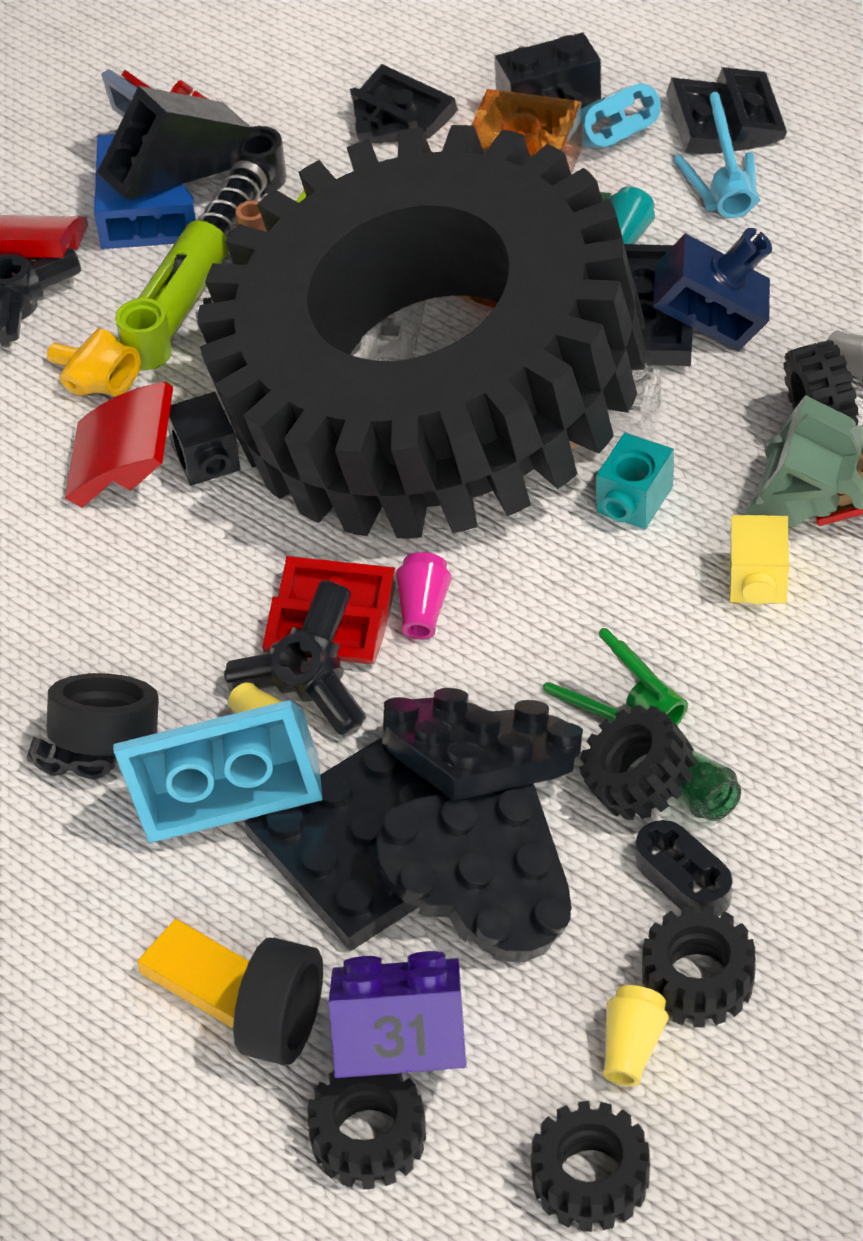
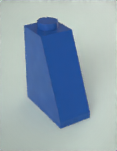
M115 134L97 135L94 215L101 249L175 244L185 227L190 222L196 220L194 200L186 187L181 184L132 200L124 199L97 173Z

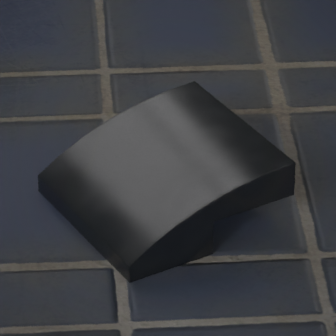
M721 67L716 82L671 77L666 94L685 153H723L710 101V95L713 92H717L720 96L734 151L762 147L785 138L787 129L766 72Z

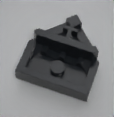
M382 63L360 89L357 87L350 89L356 119V134L359 141L368 139L370 141H398V131L421 127L424 130L426 139H429L458 111L455 97Z

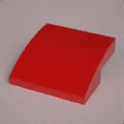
M0 215V255L11 253L22 257L63 258L68 248L78 250L88 227L87 217Z
M166 382L133 389L106 401L78 421L65 499L83 508L112 481L131 491L162 464L173 386Z
M286 556L278 597H272L262 646L263 651L270 653L272 644L290 635L292 627L302 629L318 585L322 580L344 586L351 591L350 600L333 641L341 645L338 652L340 661L374 665L383 641L397 582L395 567ZM308 653L306 657L312 658V655Z

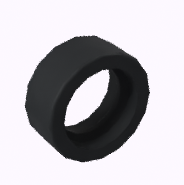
M110 673L74 675L56 681L48 689L46 729L48 739L58 747L75 753L94 756H115L114 744L157 733L159 705L157 690L145 681L130 676Z
M267 937L257 946L245 970L235 1006L233 1023L234 1044L240 1054L280 1065H290L302 1053L312 1031L322 993L323 958L318 948L275 937Z

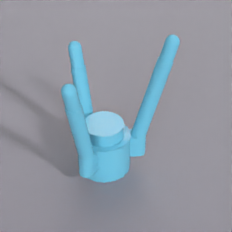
M713 92L710 95V101L726 166L715 172L711 189H709L681 155H676L674 162L701 195L708 211L718 209L722 216L737 218L750 212L754 205L760 202L756 190L755 158L752 152H747L745 155V171L737 166L720 96L717 92Z

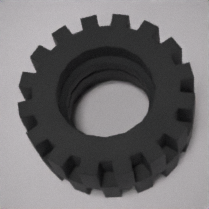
M826 340L787 351L788 353H785L784 356L786 361L784 362V371L786 373L784 379L785 385L788 387L789 393L787 395L789 403H792L793 411L806 395L853 418L856 426H858L856 415L859 414L858 406L855 403V399H857L856 391L852 387L851 381L853 379L850 371H847V362L844 355L840 356L838 345H834L832 340Z
M642 705L633 706L630 714L624 709L616 712V720L611 723L607 719L599 725L602 731L598 735H590L586 741L590 749L582 750L580 760L584 763V765L579 767L580 775L584 778L585 784L612 814L617 817L621 815L626 820H633L636 813L641 819L651 817L652 809L657 808L661 812L668 808L667 800L670 797L678 799L684 791L680 786L682 783H690L693 773L689 768L696 766V757L692 753L694 751L692 744L664 711L661 712L657 707L649 706L646 710ZM646 755L644 760L635 768L628 770L637 759Z
M693 906L682 907V916L677 917L673 911H670L663 915L662 926L656 922L649 929V939L645 938L643 944L642 981L645 988L654 990L665 998L666 1005L664 1010L667 1013L669 1011L672 1012V1022L683 1025L685 1019L689 1018L693 1019L694 1027H705V1019L712 1018L716 1026L726 1022V1012L731 1013L735 1017L742 1011L743 1001L749 1002L755 981V945L753 939H748V929L743 923L734 927L733 915L724 911L720 917L714 916V907L703 906L702 913H694ZM701 954L718 960L725 968L712 977L699 979L687 977L678 972L673 964L684 956Z
M334 1071L329 1073L330 1084L327 1085L320 1081L314 1089L315 1100L309 1099L307 1107L308 1132L313 1155L317 1164L322 1163L324 1173L331 1179L339 1173L341 1184L351 1188L355 1180L362 1181L363 1189H375V1180L379 1179L383 1180L385 1186L395 1183V1173L397 1171H400L405 1176L414 1169L413 1158L421 1159L424 1152V1141H426L424 1106L421 1094L418 1095L416 1084L410 1077L403 1081L402 1073L335 1078ZM361 1111H381L394 1120V1124L389 1131L373 1139H353L340 1131V1126L347 1118Z
M589 1101L578 1102V1110L573 1112L565 1105L557 1109L556 1121L547 1116L541 1123V1134L535 1133L532 1141L531 1174L536 1199L541 1198L542 1209L549 1216L557 1211L558 1222L568 1228L573 1220L580 1222V1231L592 1232V1223L598 1222L601 1223L603 1231L614 1228V1218L617 1216L623 1222H626L633 1216L634 1205L641 1208L646 1199V1189H649L650 1150L648 1142H645V1132L640 1124L637 1123L632 1126L631 1115L623 1109L617 1115L612 1114V1104L600 1102L598 1109H590ZM589 1150L606 1153L618 1163V1169L611 1176L601 1181L591 1182L573 1178L563 1170L562 1166L570 1156L580 1151Z

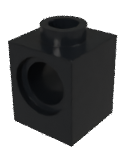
M215 391L171 405L168 421L170 441L190 486L241 470L235 432Z

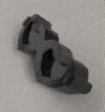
M35 736L32 738L27 754L29 762H32L41 771L51 776L63 775L67 771H72L83 778L95 780L109 774L114 769L116 763L115 756H94L75 753L58 747L56 744H49Z

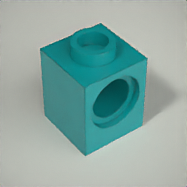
M624 432L596 474V512L608 516L615 521L647 529L673 488L674 448Z

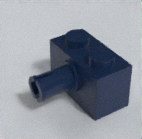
M748 228L724 254L685 233L655 264L653 307L739 352L769 322L770 278L754 270L772 252V244L769 238L763 232H760L751 242L750 239L756 234L757 229Z

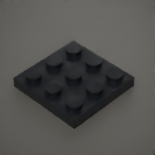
M382 737L320 774L323 800L249 818L244 821L248 838L350 952L419 908L405 903L394 892H392L391 896L387 895L374 873L372 849L386 813L400 804L420 797L444 794L390 754L382 744Z

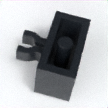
M584 32L565 35L555 40L528 47H519L513 51L494 55L496 101L512 129L522 127L518 120L524 121L527 125L533 124L532 120L527 119V115H533L531 109L525 108L522 112L517 111L518 106L521 104H530L538 109L539 116L535 118L538 122L548 120L547 107H553V125L556 126L561 124V116L574 113L576 117L582 108L601 99V59Z

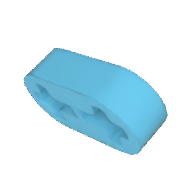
M642 83L621 88L585 106L577 113L573 125L575 137L586 148L596 149L613 145L650 126L657 120L661 109L659 95L651 86ZM640 99L643 107L638 110V113L626 116L623 109L631 106L635 100ZM609 116L611 123L601 128L600 133L594 134L591 125L595 124L596 119Z

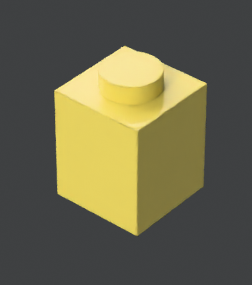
M731 515L730 603H787L789 573L788 516Z

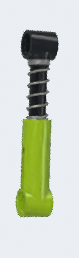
M268 126L251 127L229 171V176L223 180L221 189L215 192L212 201L206 205L204 214L185 227L139 297L124 303L117 310L115 320L119 341L123 345L137 349L141 359L140 370L156 369L164 365L171 358L173 352L171 345L172 337L205 289V281L212 264H221L229 252L225 241L230 235L231 229L233 231L235 228L234 225H236L237 221L236 208L245 201L258 199L260 194H268L274 189H280L285 184L287 176L281 134L276 129Z

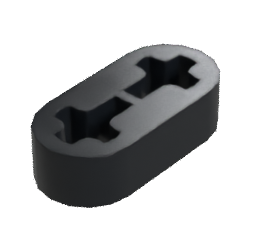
M660 820L645 825L638 832L636 838L637 868L643 876L682 910V907L693 906L694 913H702L703 906L714 907V916L717 917L730 907L733 883L730 870L685 828L672 821ZM653 847H657L659 850H662L656 853L655 855L652 854ZM672 847L674 849V859L664 851ZM694 881L704 889L694 892ZM713 884L715 885V892L711 893L705 888Z

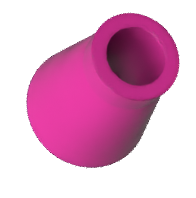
M428 552L412 553L404 558L403 565L396 571L403 619L402 632L409 638L424 640L435 635L436 623L452 576L447 570L446 561L442 557Z

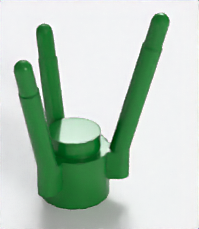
M607 628L600 629L599 637L640 680L631 689L626 699V704L631 708V711L633 706L642 705L646 710L649 706H654L661 712L664 711L678 726L686 714L688 708L687 700L660 680L624 641L618 640ZM551 682L543 684L544 692L611 722L616 720L615 713L619 712V710Z

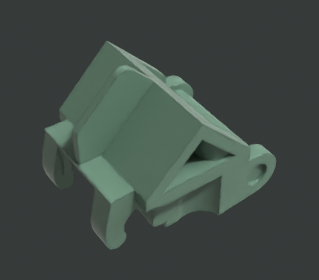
M805 395L782 426L780 435L771 437L765 449V455L768 458L757 496L749 501L746 515L788 516V527H796L801 521L809 517L830 516V513L836 511L840 496L837 493L849 495L853 500L854 507L863 509V478L856 469L860 453L863 454V425L856 426L853 418Z

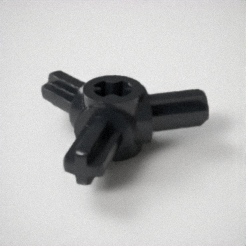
M68 248L63 258H44L32 264L26 257L18 254L8 253L0 255V344L2 347H10L12 341L19 339L21 320L29 317L35 311L37 301L43 299L42 289L81 272L80 261L73 249Z
M322 580L318 585L301 630L292 627L290 635L272 644L270 653L230 660L226 663L224 679L227 682L229 691L232 692L235 687L247 682L254 684L258 689L277 686L278 690L283 694L296 692L303 702L313 700L339 735L346 736L359 729L366 719V713L340 680L344 674V669L340 665L338 656L341 645L333 642L350 600L351 591L337 583ZM309 653L312 655L311 666L304 664V668L307 671L303 673L301 672L302 660L309 662V659L306 657Z

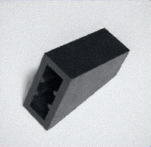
M138 86L97 173L124 199L132 200L230 170L251 127L224 102Z

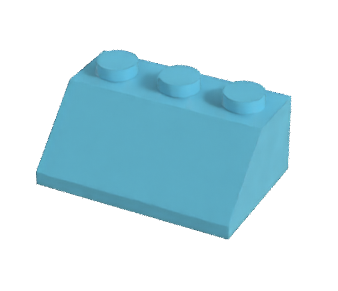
M292 700L114 744L115 757L149 843L323 800L318 754L304 712Z

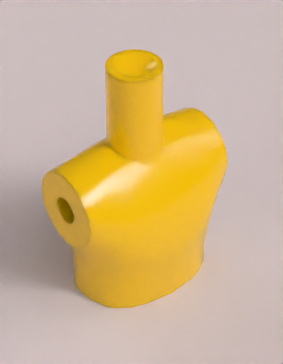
M101 328L95 330L79 348L52 343L47 350V358L50 362L65 366L59 375L60 382L66 389L78 396L107 394L116 397L121 395L133 384L141 367L140 355L136 348L121 344L112 333Z

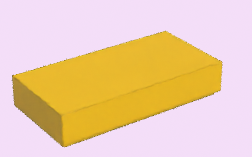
M175 918L137 960L140 974L233 1028L239 988L249 960Z

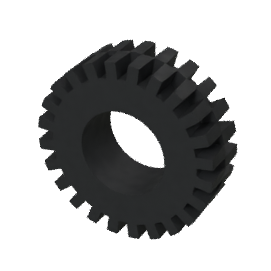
M451 125L442 152H431L423 128H413L398 131V157L379 162L371 141L368 139L346 147L353 172L345 174L338 179H335L320 160L300 170L298 173L306 198L298 203L274 189L257 203L266 231L241 224L234 228L225 241L234 264H212L205 284L213 303L199 305L198 325L206 342L205 345L200 346L205 365L248 462L252 468L257 466L265 486L278 499H282L288 493H291L299 513L318 523L334 508L345 532L368 536L383 507L396 538L404 539L422 538L427 507L441 506L452 533L478 527L473 502L474 497L493 491L507 516L531 506L523 476L533 469L557 489L568 483L577 475L569 441L598 454L608 445L614 436L608 410L629 413L637 396L632 371L644 370L646 347L641 329L645 328V323L615 209L610 200L602 201L597 180L589 171L582 168L571 175L565 153L549 144H546L534 156L530 157L524 135L503 129L484 154L476 128L471 125ZM446 296H471L488 299L497 303L489 316L473 331L457 342L433 353L394 361L369 360L351 355L356 345L374 326L391 314L414 303Z

